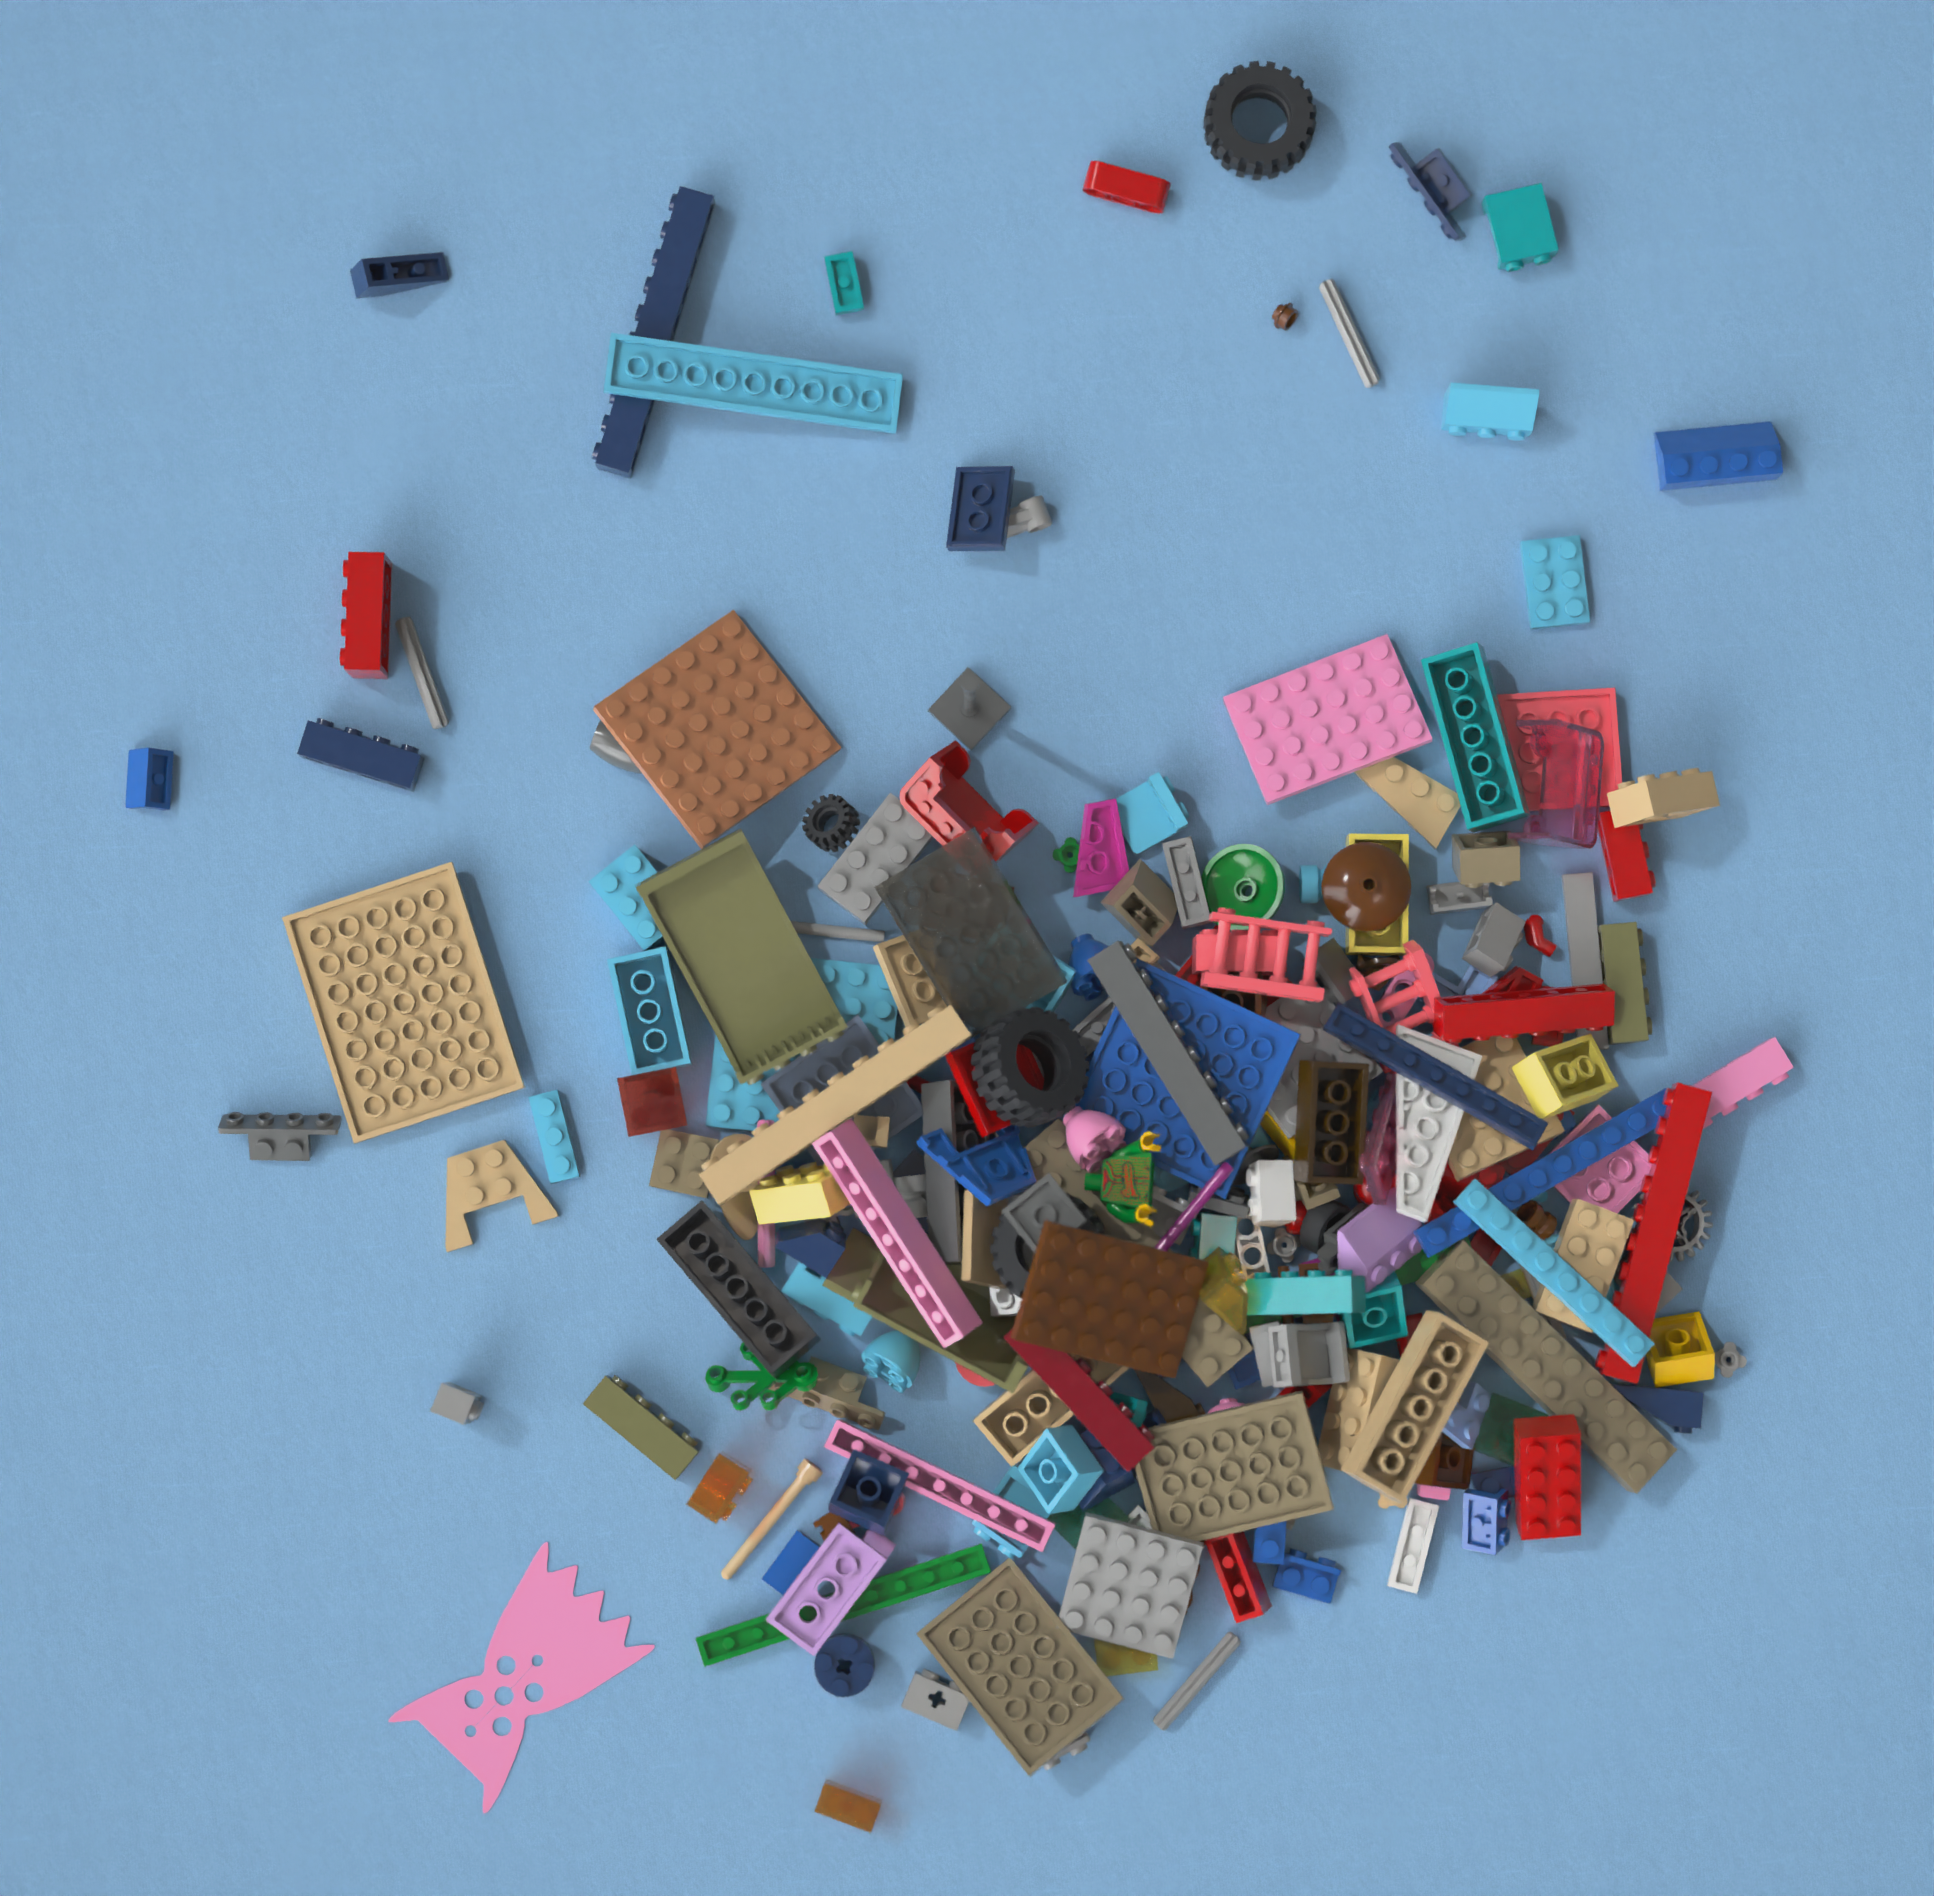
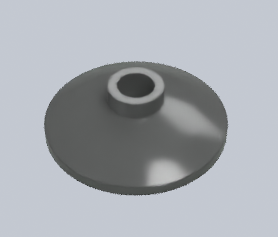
M1271 1144L1254 1149L1250 1147L1233 1185L1237 1186L1246 1183V1172L1249 1164L1258 1160H1277L1279 1156L1278 1148Z

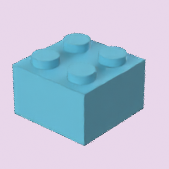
M1072 1425L1046 1428L1017 1468L1048 1514L1074 1510L1104 1471Z

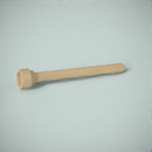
M804 1458L797 1467L799 1470L796 1473L797 1478L723 1568L721 1575L724 1579L732 1578L806 1484L816 1483L823 1474L811 1461Z

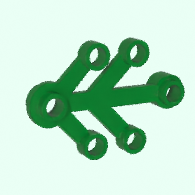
M744 1342L740 1346L743 1358L750 1360L759 1370L727 1371L723 1366L713 1365L707 1370L705 1375L709 1389L717 1393L725 1391L731 1383H755L746 1391L737 1390L731 1395L732 1405L738 1411L747 1409L750 1403L757 1397H759L765 1410H774L778 1407L779 1402L796 1389L804 1392L813 1389L819 1378V1372L814 1364L796 1361L788 1368L789 1370H786L775 1379L751 1351L746 1352L749 1348ZM776 1383H784L776 1391L769 1389ZM745 1398L742 1402H737L739 1399ZM773 1398L772 1401L766 1402L767 1399Z

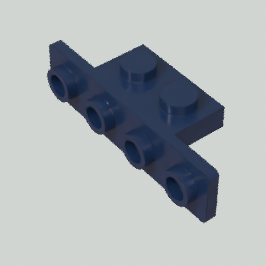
M1401 143L1389 145L1388 147L1392 152L1390 155L1392 161L1398 168H1404L1409 176L1407 178L1409 185L1414 191H1420L1425 198L1424 206L1431 215H1437L1442 222L1440 228L1450 240L1453 238L1455 241H1462L1466 238L1465 233L1450 213L1471 198L1473 194L1441 149L1436 148L1419 163L1415 164Z

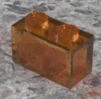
M825 1779L814 1812L871 1833L882 1804V1799Z

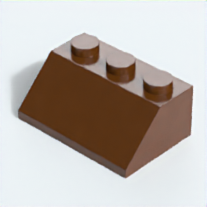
M1441 1432L1415 1484L1463 1490L1469 1489L1475 1443L1472 1450L1464 1449Z

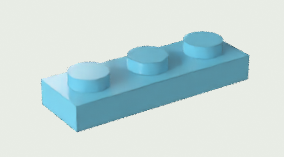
M554 1090L528 1097L550 1184L580 1177L559 1091Z

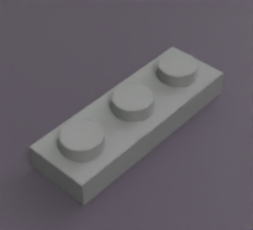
M1191 836L1162 843L1183 930L1212 923V921H1209V907Z

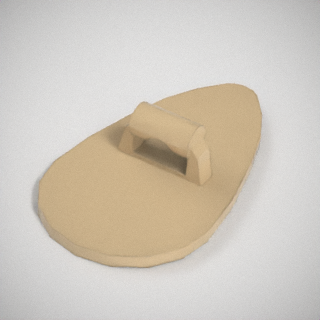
M732 1134L724 1137L715 1145L710 1159L715 1156L719 1160L729 1154L726 1150L729 1146L740 1139L746 1143L753 1137L747 1134ZM758 1181L722 1206L720 1205L726 1221L732 1230L743 1240L752 1239L757 1231V1216L749 1190L756 1187Z

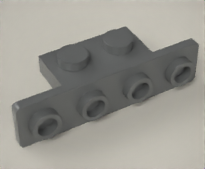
M232 1112L222 1115L218 1132L219 1134H248L250 1160L310 1161V1135H337L341 1125V1116L330 1113L318 1115H302L301 1113L273 1115L272 1113L263 1112L257 1115H243L240 1112Z

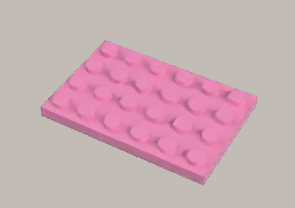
M1388 634L1223 697L1225 707L1267 805L1431 743L1433 739Z

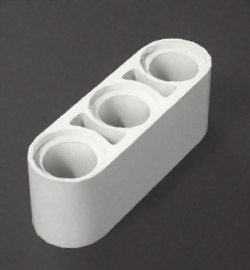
M1247 1214V1219L1252 1221V1216ZM1238 1217L1235 1249L1243 1282V1279H1253L1255 1272H1270L1261 1227L1254 1225L1250 1235H1242L1238 1230V1223L1243 1218ZM1250 1247L1257 1249L1260 1254L1259 1261L1254 1265L1248 1264L1244 1259V1253Z

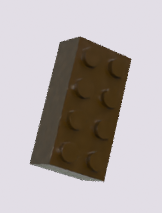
M1299 1060L1294 1181L1363 1185L1369 1078L1368 1063Z

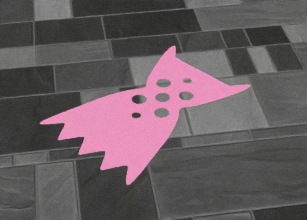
M545 1542L534 1556L498 1621L487 1650L482 1675L461 1679L406 1705L389 1719V1722L418 1720L483 1783V1814L492 1808L507 1779L523 1737L526 1717L548 1712L582 1697L642 1659L655 1647V1645L624 1646L630 1616L606 1622L599 1621L604 1591L578 1597L573 1596L578 1569L577 1565L555 1572H547L548 1542ZM503 1656H510L516 1664L515 1670L509 1675H503L497 1670V1662ZM533 1656H542L543 1663L541 1666L533 1665ZM531 1683H538L543 1688V1697L537 1702H530L525 1697V1688ZM502 1686L509 1687L514 1695L512 1702L505 1706L498 1704L495 1700V1692ZM478 1690L482 1693L484 1700L479 1708L472 1709L466 1705L464 1699L468 1691ZM498 1717H506L511 1722V1731L505 1736H499L493 1731V1722ZM472 1725L476 1728L475 1736L468 1737L465 1734L467 1726Z

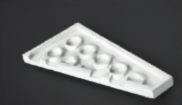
M1399 1024L1396 1026V1036L1475 1080L1482 1059L1481 1055ZM1397 1072L1396 1212L1425 1223L1428 1219L1464 1111Z

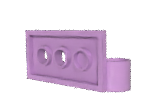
M838 1523L766 1617V1621L811 1655L815 1656L886 1562L896 1544L887 1537L869 1529L860 1539L842 1524ZM823 1581H830L835 1586V1592L830 1597H823L817 1590L818 1585ZM805 1605H811L816 1609L817 1616L812 1621H804L799 1615L800 1609Z

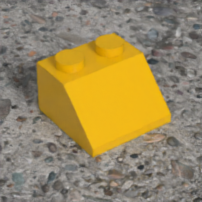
M1700 1311L1654 1318L1649 1339L1655 1344L1646 1353V1358L1655 1388L1714 1379L1715 1353Z

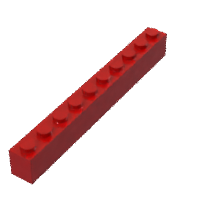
M1678 1082L1672 1084L1671 1088L1667 1087L1664 1094L1663 1105L1667 1107L1664 1117L1660 1116L1656 1125L1655 1134H1659L1657 1146L1652 1145L1649 1152L1648 1163L1652 1164L1649 1175H1644L1640 1191L1644 1192L1642 1204L1637 1203L1633 1215V1220L1637 1222L1634 1233L1630 1232L1625 1247V1250L1629 1251L1627 1262L1621 1263L1618 1273V1279L1622 1280L1619 1291H1614L1611 1304L1648 1338L1652 1330L1712 1096L1711 1091ZM1605 1343L1604 1350L1600 1349L1597 1354L1595 1366L1599 1367L1598 1372L1601 1375L1638 1384L1644 1357L1636 1366L1632 1367Z

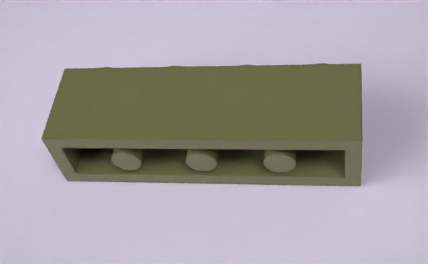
M1637 922L1598 926L1602 980L1605 985L1615 991L1614 1026H1607L1608 1044L1615 1045L1648 1041V1035H1652V1021L1650 1017H1646L1645 1005H1649V992L1647 987L1643 988L1642 976L1646 975L1645 959L1640 958L1639 946H1643L1641 928L1637 929Z
M606 1375L582 1404L674 1480L678 1479L700 1452L695 1447L698 1442L686 1432L682 1435L672 1428L675 1423L663 1413H660L659 1416L654 1414L649 1409L652 1404L640 1394H637L636 1397L631 1395L626 1390L629 1385L620 1377L614 1375L611 1378Z

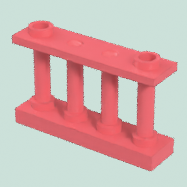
M1218 908L1217 912H1212L1209 915V921L1219 922L1213 968H1210V972L1202 973L1200 986L1318 1003L1323 1001L1325 988H1318L1317 982L1314 981L1320 936L1328 937L1332 935V929L1324 928V922L1308 920L1307 924L1303 925L1235 915L1236 910L1228 908ZM1231 924L1249 926L1243 972H1240L1239 976L1227 975L1228 970L1225 969ZM1261 928L1279 930L1273 976L1269 977V981L1257 979L1258 974L1255 973ZM1290 932L1308 935L1303 980H1299V985L1287 983L1288 978H1285Z
M1414 940L1402 944L1406 953L1403 956V960L1363 977L1355 967L1349 969L1352 977L1349 985L1355 997L1359 996L1367 1019L1381 1027L1382 1024L1378 1014L1416 996L1423 998L1425 1006L1422 1007V1011L1384 1028L1395 1035L1398 1024L1412 1029L1428 1022L1429 1024L1432 1023L1434 1028V998L1441 997L1424 950ZM1405 971L1413 972L1416 980L1412 982V986L1373 1003L1369 988ZM1434 1032L1431 1033V1037L1444 1041ZM1449 1043L1459 1047L1458 1043ZM1379 1063L1385 1074L1389 1072L1396 1080V1072Z

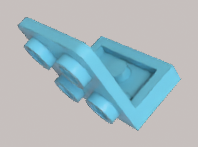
M1159 772L1148 777L1147 782L1116 798L1123 836L1135 854H1140L1186 828L1188 825L1186 819L1190 816L1182 802L1177 803L1171 794L1175 791L1171 781L1167 776L1162 778Z

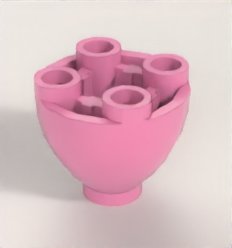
M1077 1106L1063 1118L1062 1123L1066 1126V1140L1069 1151L1077 1164L1089 1173L1098 1171L1104 1159L1109 1158L1112 1153L1126 1146V1143L1123 1141L1125 1127L1109 1114L1083 1110Z

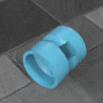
M1300 865V903H1317L1320 898H1323L1321 883L1327 865L1322 870L1317 865Z

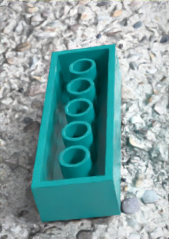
M1476 642L1421 659L1467 830L1474 833L1530 816L1484 647Z

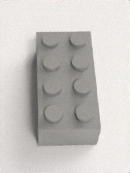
M890 793L817 886L818 890L862 924L866 925L934 837L902 806L900 800Z

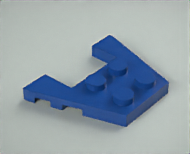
M1010 1125L998 1130L996 1133L999 1137L961 1153L957 1152L942 1128L921 1136L916 1142L922 1150L985 1206H990L1025 1191L1036 1183L1026 1148H1022L1018 1137L1020 1133L1019 1126Z

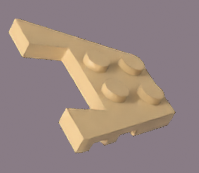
M506 1140L447 1158L445 1243L447 1252L474 1244L465 1214L522 1195L532 1225L559 1217L554 1206L549 1202Z

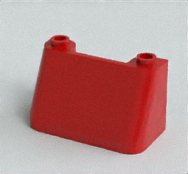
M955 740L932 755L902 787L899 798L902 806L968 872L974 875H982L1028 836L1039 822L1027 811L1019 808L1013 809L1003 818L962 777L968 771L971 760L967 751Z

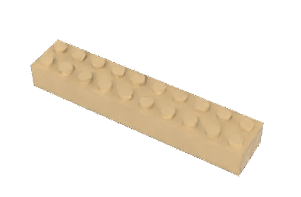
M941 1004L927 1014L929 1020L921 1025L916 1021L902 1031L904 1037L896 1042L893 1038L887 1040L877 1047L879 1051L877 1055L871 1059L868 1055H865L852 1064L853 1071L847 1075L840 1072L827 1081L829 1084L828 1088L820 1093L816 1088L802 1098L804 1104L796 1109L792 1105L776 1115L779 1119L771 1126L766 1122L751 1132L754 1136L746 1143L741 1139L726 1149L729 1153L720 1160L715 1156L701 1165L704 1171L698 1175L718 1205L722 1206L813 1145L812 1143L850 1120L969 1040L971 1034L953 1007L950 1005L945 1008Z

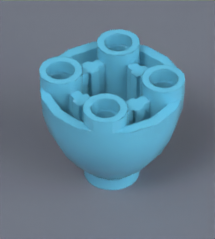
M898 1330L880 1335L861 1354V1358L865 1363L863 1367L864 1372L872 1378L877 1379L881 1377L889 1382L888 1384L892 1389L903 1393L906 1388L911 1387L919 1371L921 1360L919 1342Z

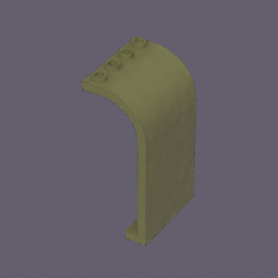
M741 828L635 884L638 893L647 906L721 1043L740 1084L745 1082L748 1085L754 1084L764 1078L763 1073L771 1068H774L775 1071L780 1070L791 1063L790 1058L799 1053L801 1056H806L817 1049L816 1044L825 1039L831 1042L844 1035L843 1030L847 1028V1025Z

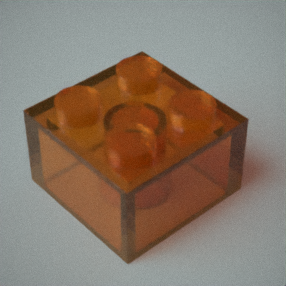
M721 1451L686 1505L715 1524L721 1519L726 1522L737 1506L732 1501L737 1494L742 1496L752 1483L753 1479L749 1477L752 1470L724 1451Z

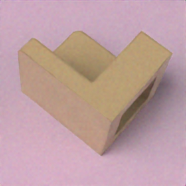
M855 1115L854 1123L869 1146L887 1148L890 1117Z

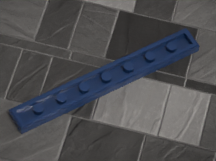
M1339 1002L1322 1029L1531 1150L1535 1149L1548 1125L1547 1121Z

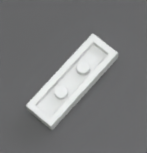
M1413 1498L1408 1499L1387 1586L1417 1594L1439 1505Z

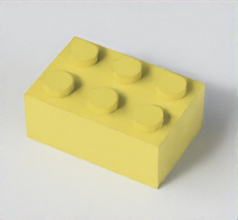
M1591 1033L1534 1052L1512 1067L1533 1111L1541 1119H1546L1596 1101L1619 1086Z
M816 1162L807 1163L796 1169L793 1168V1165L776 1169L775 1175L760 1179V1184L749 1190L759 1224L831 1217L851 1204L825 1163L821 1166H817Z

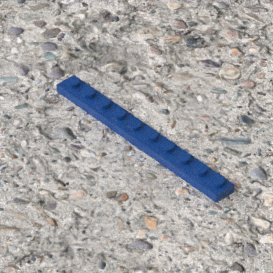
M1666 1088L1487 1190L1510 1211L1655 1129L1659 1117H1664L1667 1106L1663 1105ZM1457 1206L1413 1231L1429 1258L1480 1229V1227Z

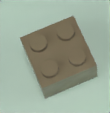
M1511 831L1452 834V869L1460 884H1465L1469 888H1477L1483 886V883L1493 882L1498 886L1511 885L1512 881H1521L1520 846Z

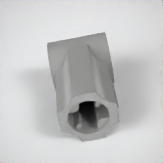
M1043 496L1029 498L1019 503L1017 507L1010 509L1007 538L1026 531L1028 533L1036 532L1053 524Z

